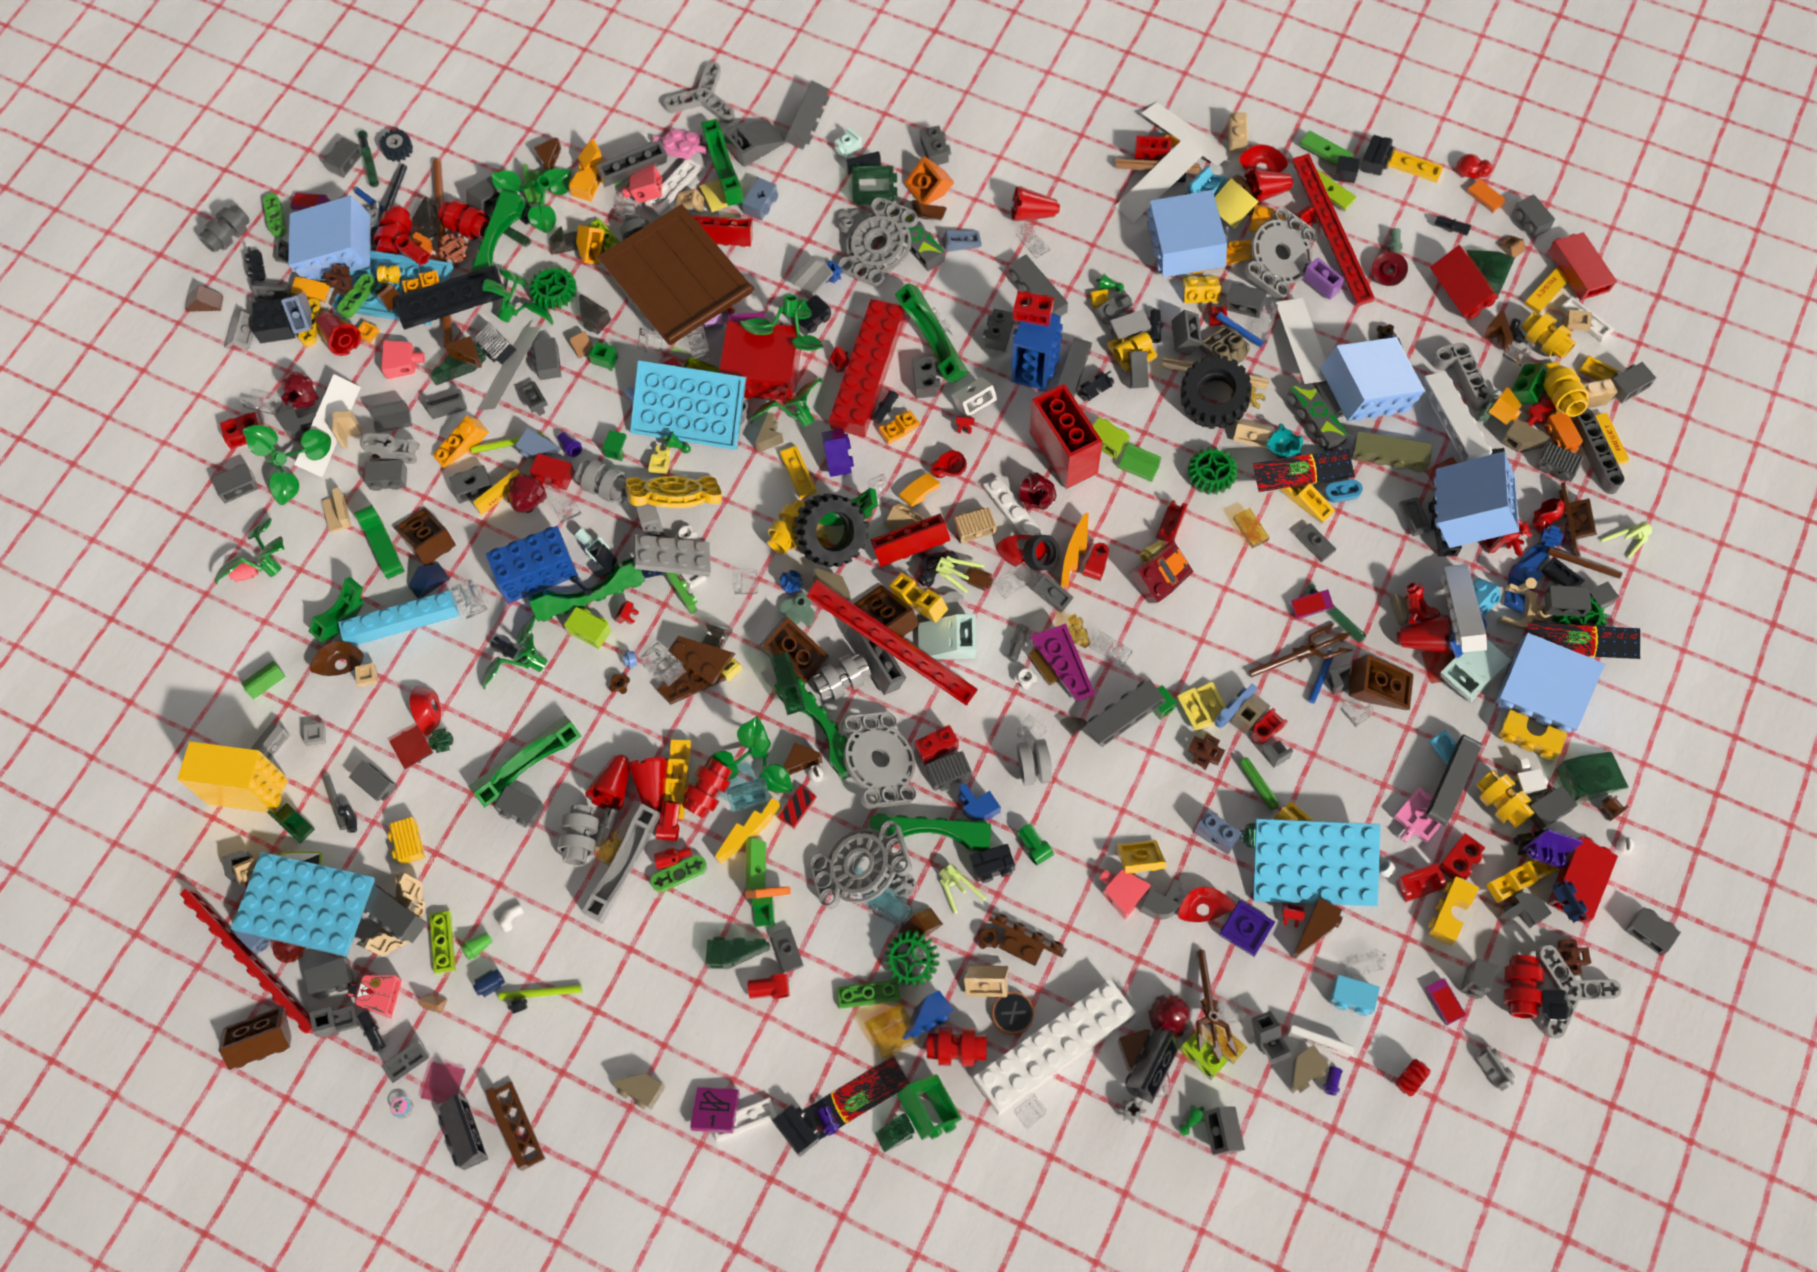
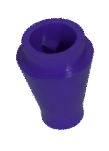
M565 432L559 434L557 439L568 456L576 457L582 452V446L579 441Z

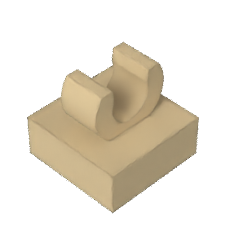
M374 663L355 667L356 683L359 687L378 683L377 670Z
M252 858L232 866L240 886L250 881L256 865L255 860Z

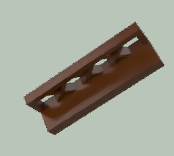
M511 1081L498 1089L491 1087L486 1090L485 1093L517 1169L524 1171L545 1160L546 1158L513 1082ZM508 1089L511 1090L513 1095L510 1104L502 1102L499 1095ZM512 1108L519 1110L521 1113L518 1123L509 1119ZM520 1127L527 1129L529 1132L526 1142L520 1141L517 1138ZM528 1146L535 1148L538 1153V1157L529 1162L525 1156Z

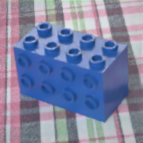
M1052 313L1049 326L1018 321L1019 327L1014 329L1012 337L1014 341L1011 357V382L1046 391L1049 380L1054 378L1055 364H1058L1060 359L1059 353L1063 324H1061V316Z
M558 526L548 527L542 532L530 534L524 539L512 541L506 546L494 548L490 552L485 553L496 583L508 604L568 581L573 576L578 577Z

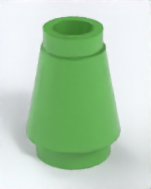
M485 932L464 941L460 948L468 960L471 958L475 959L493 941L488 933Z

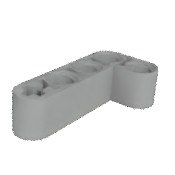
M1461 342L1439 348L1432 362L1434 368L1437 370L1453 368L1472 409L1480 411L1483 407L1486 408L1491 392L1470 347Z

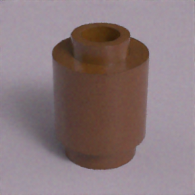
M969 567L965 574L969 579H964V581H967V584L982 591H985L986 588L990 589L994 580L991 578V573L977 567Z

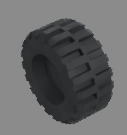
M1212 355L1211 359H1208L1207 356L1201 358L1200 363L1196 361L1192 364V368L1187 369L1182 379L1181 404L1184 406V412L1186 415L1190 414V419L1193 422L1199 421V426L1209 425V429H1214L1215 426H1219L1220 429L1225 428L1226 424L1231 426L1235 424L1236 419L1240 420L1243 417L1244 412L1249 407L1252 391L1250 376L1248 373H1245L1246 369L1243 365L1238 366V361L1234 359L1230 361L1227 356L1217 358L1218 355ZM1220 380L1232 388L1233 397L1223 404H1210L1200 397L1198 390L1201 385L1208 381Z
M825 493L813 496V500L808 499L804 502L805 507L798 509L800 514L799 517H794L793 522H796V527H792V533L796 534V537L793 538L794 542L799 545L798 550L805 555V558L826 567L843 566V563L848 564L852 562V557L857 558L860 555L859 549H864L866 545L863 543L864 538L868 539V533L865 532V528H868V522L863 520L866 516L863 511L859 510L860 506L857 503H853L848 497ZM830 512L837 513L843 520V536L835 546L831 548L823 547L817 539V525L824 515Z

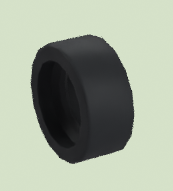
M1034 535L1026 541L1023 548V557L1028 567L1033 570H1050L1054 568L1059 560L1060 549L1057 541L1050 535ZM1040 541L1045 544L1047 549V557L1043 564L1037 560L1036 548Z

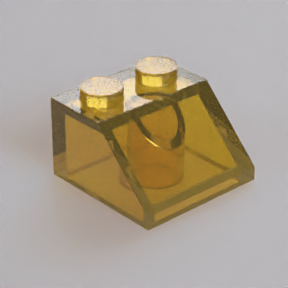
M901 1003L864 1022L882 1060L920 1041V1036L915 1039L913 1037L906 1040L903 1039L910 1017Z

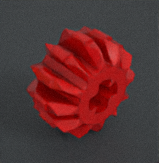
M1413 1059L1396 1080L1395 1086L1409 1097L1414 1096L1431 1074V1070L1422 1061Z

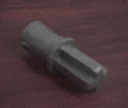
M1017 625L1015 635L1010 640L1011 646L1007 654L1009 661H1018L1021 649L1025 646L1024 641L1029 630L1026 625Z
M606 807L601 824L598 825L599 830L595 838V846L605 847L609 834L613 831L612 826L618 811L610 810V808Z

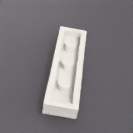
M686 159L662 184V197L646 201L644 203L645 208L659 216L678 196V193L702 170L701 165L691 159Z
M1000 476L983 485L984 490L1019 535L1034 536L1041 534V529L1027 511L1023 509V506Z

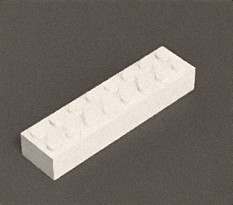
M1110 979L976 1074L974 1082L999 1116L1134 1019L1136 1012Z

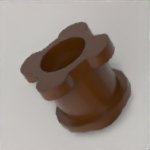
M1609 795L1601 801L1603 806L1600 808L1610 815L1609 821H1612L1629 807L1628 805L1623 806L1617 800V795L1615 797Z

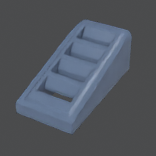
M945 230L943 236L945 251L981 247L982 245L979 231Z

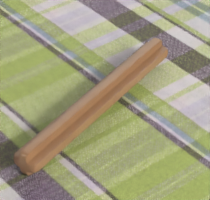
M1117 158L1115 165L1117 169L1151 171L1160 161ZM1195 163L1185 173L1198 174L1200 172V164Z

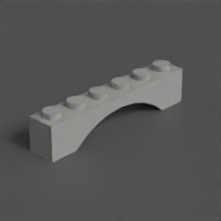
M641 803L616 856L581 911L584 915L601 924L604 922L659 822V812Z

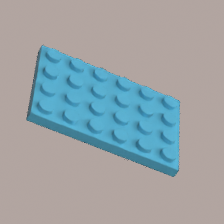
M370 251V266L350 272L353 276L351 284L354 285L362 275L371 274L376 280L377 286L355 314L400 321L396 306L391 311H388L372 294L384 284H392L398 294L403 295L405 292L402 281L420 278L419 273L437 270L440 282L449 280L453 270L452 263L429 260L425 265L420 266L403 255ZM398 266L401 273L400 282L379 283L377 278L378 267ZM337 293L332 305L335 311H337V306L345 295ZM361 293L355 294L353 299H358ZM432 321L424 323L423 325L431 326Z
M638 360L630 433L664 438V436L668 437L673 431L678 439L683 442L737 450L746 377Z
M1256 819L1253 901L1316 904L1320 898L1334 905L1378 906L1381 824Z
M261 852L231 929L236 932L347 957L375 878Z

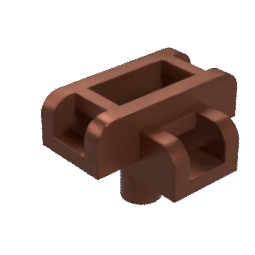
M450 232L438 239L443 247L438 249L437 252L444 262L451 258L456 265L467 258L463 250L470 246L465 241L463 235L455 239Z
M335 263L332 265L333 270L324 272L326 285H329L331 288L335 287L336 293L346 295L354 289V285L351 284L353 276L350 274L349 266H341L339 263Z
M1207 733L1204 739L1194 736L1188 748V752L1195 755L1192 764H1197L1203 767L1204 770L1207 769L1209 763L1219 765L1225 752L1224 749L1218 747L1220 740ZM1207 739L1210 740V741H1212V742H1214L1215 744H1211L1210 742H1207Z
M1576 939L1558 941V948L1556 949L1567 966H1574L1568 967L1572 974L1581 975V966L1591 964L1589 947H1577Z

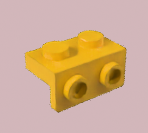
M1208 275L1206 277L1189 276L1188 278H1183L1182 285L1185 303L1220 301L1221 285L1218 277Z

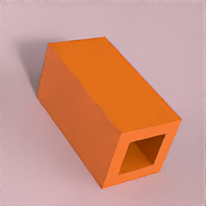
M1556 413L1548 417L1544 428L1546 433L1550 435L1553 444L1573 453L1577 452L1583 440L1570 416Z

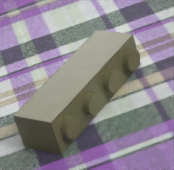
M1358 431L1354 439L1352 459L1359 462L1394 466L1397 469L1405 468L1415 472H1426L1430 464L1432 444Z

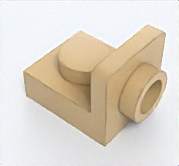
M691 189L678 193L676 207L683 204L686 209L695 208L698 212H703L705 200L696 189Z
M1569 309L1567 316H1563L1561 326L1564 325L1569 330L1589 331L1591 328L1592 312Z

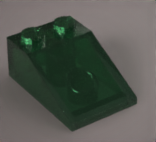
M1466 250L1499 296L1515 257L1498 251Z
M1612 751L1562 761L1556 768L1563 787L1577 804L1629 788Z

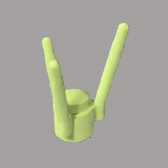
M1642 521L1637 525L1634 524L1629 528L1601 538V541L1604 542L1631 531L1624 538L1633 537L1635 540H1640L1627 555V558H1631L1640 546L1648 541L1647 536L1652 533V528L1647 522Z
M949 556L947 558L941 557L935 571L940 572V576L945 577L967 593L968 590L949 575L953 573L966 580L969 577L953 569L955 565L952 563L984 568V565L954 559Z
M948 865L940 871L939 874L942 877L940 883L944 887L953 913H957L948 884L949 886L956 884L961 892L965 893L966 890L959 882L960 879L982 900H986V897L961 874L959 869L956 870L953 865Z

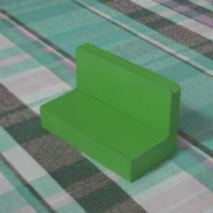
M524 164V186L532 181H536L539 176L544 174V171L530 172L528 165ZM534 186L524 190L528 204L539 203L541 194L535 191Z
M1127 443L1125 453L1118 468L1152 482L1160 467L1161 457Z
M272 661L241 684L254 700L286 676L278 665Z

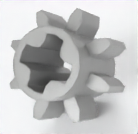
M895 874L890 887L896 896H904L906 898L913 894L912 890L915 889L916 883L911 874L903 877Z
M1134 1097L1131 1098L1129 1103L1123 1100L1125 1108L1119 1109L1120 1113H1124L1123 1121L1128 1119L1131 1121V1125H1134L1136 1119L1142 1122L1143 1118L1140 1114L1147 1112L1146 1109L1141 1108L1143 1101L1138 1103ZM1131 1106H1134V1110L1138 1111L1134 1116H1132L1130 1111H1127Z

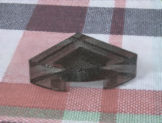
M1066 717L1060 720V724L1072 737L1088 724L1082 718Z

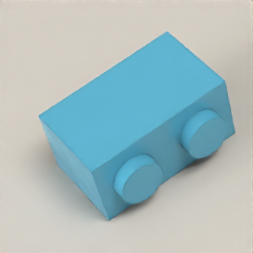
M1338 975L1334 979L1329 1003L1334 1004V1007L1337 1009L1347 1010L1348 1008L1354 1010L1358 1015L1368 1016L1375 1011L1380 987Z

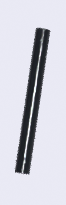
M405 164L400 166L383 212L390 210V207L395 202L407 170Z

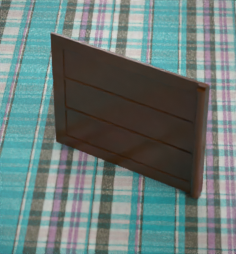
M683 204L597 256V259L668 345L674 344L755 290L752 284L746 280Z

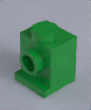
M595 342L593 348L589 350L588 357L591 364L608 368L609 371H612L618 359L616 347Z

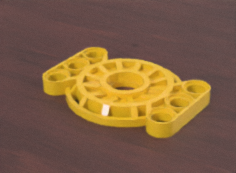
M679 476L658 477L649 481H644L640 478L626 479V493L629 503L635 506H643L648 503L665 508H687L704 502L709 504H719L722 502V491L715 477L703 476L697 481Z

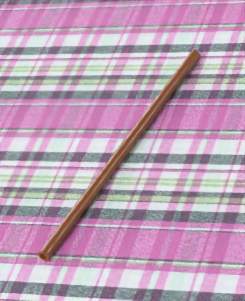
M434 159L433 175L438 249L443 246L438 239L446 235V228L438 218L439 209L444 203L442 163L440 159ZM438 253V260L443 261V259ZM451 315L442 318L444 348L446 344L452 342Z

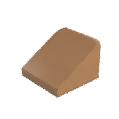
M1512 235L1498 244V247L1512 259H1515L1525 251L1524 239Z
M585 331L569 339L578 358L588 355L589 350L593 348Z
M429 993L418 1001V1005L424 1009L441 1014L447 999Z

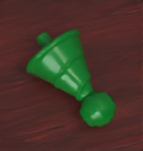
M1103 273L1101 279L1097 278L1096 282L1100 283L1098 290L1115 288L1117 292L1124 290L1123 283L1118 282L1116 284L1105 273Z
M673 431L668 437L664 436L663 438L666 440L665 448H680L685 454H688L691 450L689 444L683 445Z
M1190 1105L1191 1108L1186 1124L1179 1126V1133L1181 1135H1188L1190 1127L1204 1121V1108L1202 1106L1198 1109L1194 1105Z

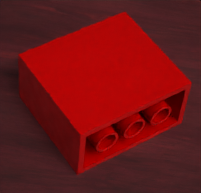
M728 321L719 373L745 376L744 398L790 400L795 396L801 350L794 347L792 343L793 339L798 338L796 326L776 324L772 327V333L756 335L747 331L740 322Z
M1065 383L1033 398L1031 402L1029 433L1065 489L1098 474L1103 441Z

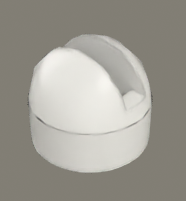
M813 765L809 768L808 776L810 780L819 782L823 779L824 771L821 766ZM814 769H817L819 776H815Z
M1621 837L1616 842V849L1622 854H1628L1634 848V841L1630 837Z
M1383 860L1379 864V873L1382 876L1389 878L1391 874H1395L1396 867L1390 860Z

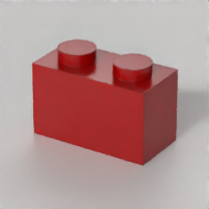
M538 453L529 473L531 477L537 479L542 484L550 485L556 490L563 489L567 491L575 471L572 463Z

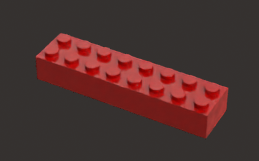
M870 299L829 417L830 429L837 430L843 428L845 433L866 437L905 321V310L901 305Z

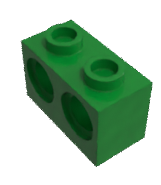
M1544 363L1524 364L1511 389L1521 404L1538 403L1544 391L1545 375L1548 372Z

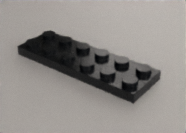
M496 265L394 297L393 299L403 329L406 330L503 298L504 296L494 292L482 291L483 282L486 279L494 280L502 285Z

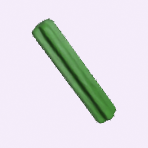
M1245 757L1240 760V767L1270 810L1277 808L1280 804L1250 759Z

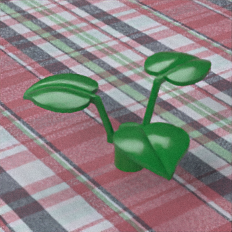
M551 169L539 176L536 181H532L523 187H520V177L512 171L493 172L491 178L499 194L502 190L518 194V191L534 186L535 191L541 194L539 207L533 206L530 208L528 220L536 229L549 233L555 226L556 214L552 207L542 206L545 193L550 189L554 195L566 194L569 190L572 171Z
M504 268L500 269L502 276L514 282L511 292L494 280L486 279L483 282L482 291H490L504 296L502 305L496 315L500 320L509 323L513 315L517 316L522 309L527 308L553 325L554 322L551 314L545 308L535 303H524L515 310L516 306L510 301L517 283L524 287L527 285V281L522 276Z
M792 294L784 295L783 306H779V311L772 323L763 318H753L740 322L747 331L753 334L767 335L773 332L772 327L776 325L782 313L795 319L798 338L793 339L794 347L804 351L823 348V344L816 337L811 335L802 336L800 334L798 319L809 318L812 312L804 299L798 301V297Z
M817 378L805 384L796 393L795 397L784 404L785 407L796 404L798 407L794 411L796 415L778 402H775L776 400L774 399L763 404L754 412L750 419L751 424L754 418L765 413L771 407L777 406L790 415L794 421L798 420L803 428L807 427L815 420L809 412L810 409L806 403L807 396L818 382H822V378Z
M254 425L243 429L250 451L257 456L267 455V462L272 466H276V469L281 471V473H273L269 478L271 494L279 505L286 504L299 491V481L296 476L290 473L285 474V470L281 467V465L286 463L287 457L306 452L308 459L320 460L327 455L331 447V437L322 431L314 429L308 430L302 435L301 445L304 449L284 453L282 451H275L273 445L277 443L278 436L272 428Z
M271 517L256 525L247 535L249 540L255 537L262 548L256 556L257 559H260V566L237 556L226 562L218 570L215 577L216 584L242 562L258 569L259 572L264 570L269 577L275 576L282 569L270 554L285 550L283 538L279 536L266 546L263 545L259 538L260 533L264 532L271 524Z
M535 615L523 625L518 633L516 642L518 644L521 642L514 654L513 661L496 657L489 664L483 677V689L486 690V685L495 676L502 663L518 665L527 669L531 667L538 672L543 670L547 659L539 655L535 650L534 636L531 633L536 619ZM525 656L523 661H525L526 663L516 662L518 659Z
M758 716L742 724L737 730L739 742L745 747H750L744 755L735 761L733 755L727 751H718L709 757V759L712 758L731 769L732 773L728 780L734 779L738 775L739 769L736 764H739L749 754H752L755 758L763 757L762 769L764 771L759 775L761 784L767 790L775 793H786L794 788L790 775L783 766L778 764L766 766L767 757L769 756L766 752L770 748L771 742Z

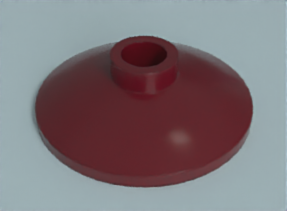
M1396 252L1382 253L1372 264L1374 279L1384 286L1398 285L1406 278L1408 273L1406 259ZM1391 269L1393 272L1388 274L1386 270Z

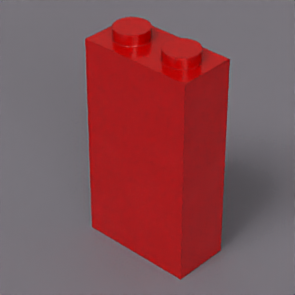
M1584 232L1574 233L1562 239H1555L1547 251L1556 266L1568 280L1569 285L1580 301L1610 292L1617 282Z
M1460 244L1430 266V269L1461 314L1468 320L1477 317L1480 311L1492 306L1495 300L1499 298L1468 252Z
M1581 836L1577 839L1582 840L1583 843L1566 855L1565 859L1568 861V864L1565 868H1561L1555 884L1558 882L1561 885L1565 884L1564 879L1567 882L1572 881L1577 890V893H1575L1577 900H1583L1588 909V912H1585L1586 918L1583 915L1579 916L1581 919L1579 921L1584 924L1592 921L1595 917L1618 855L1612 853L1607 847L1593 843L1592 839ZM1552 891L1547 904L1565 913L1562 907L1569 904V902L1565 900L1559 903Z

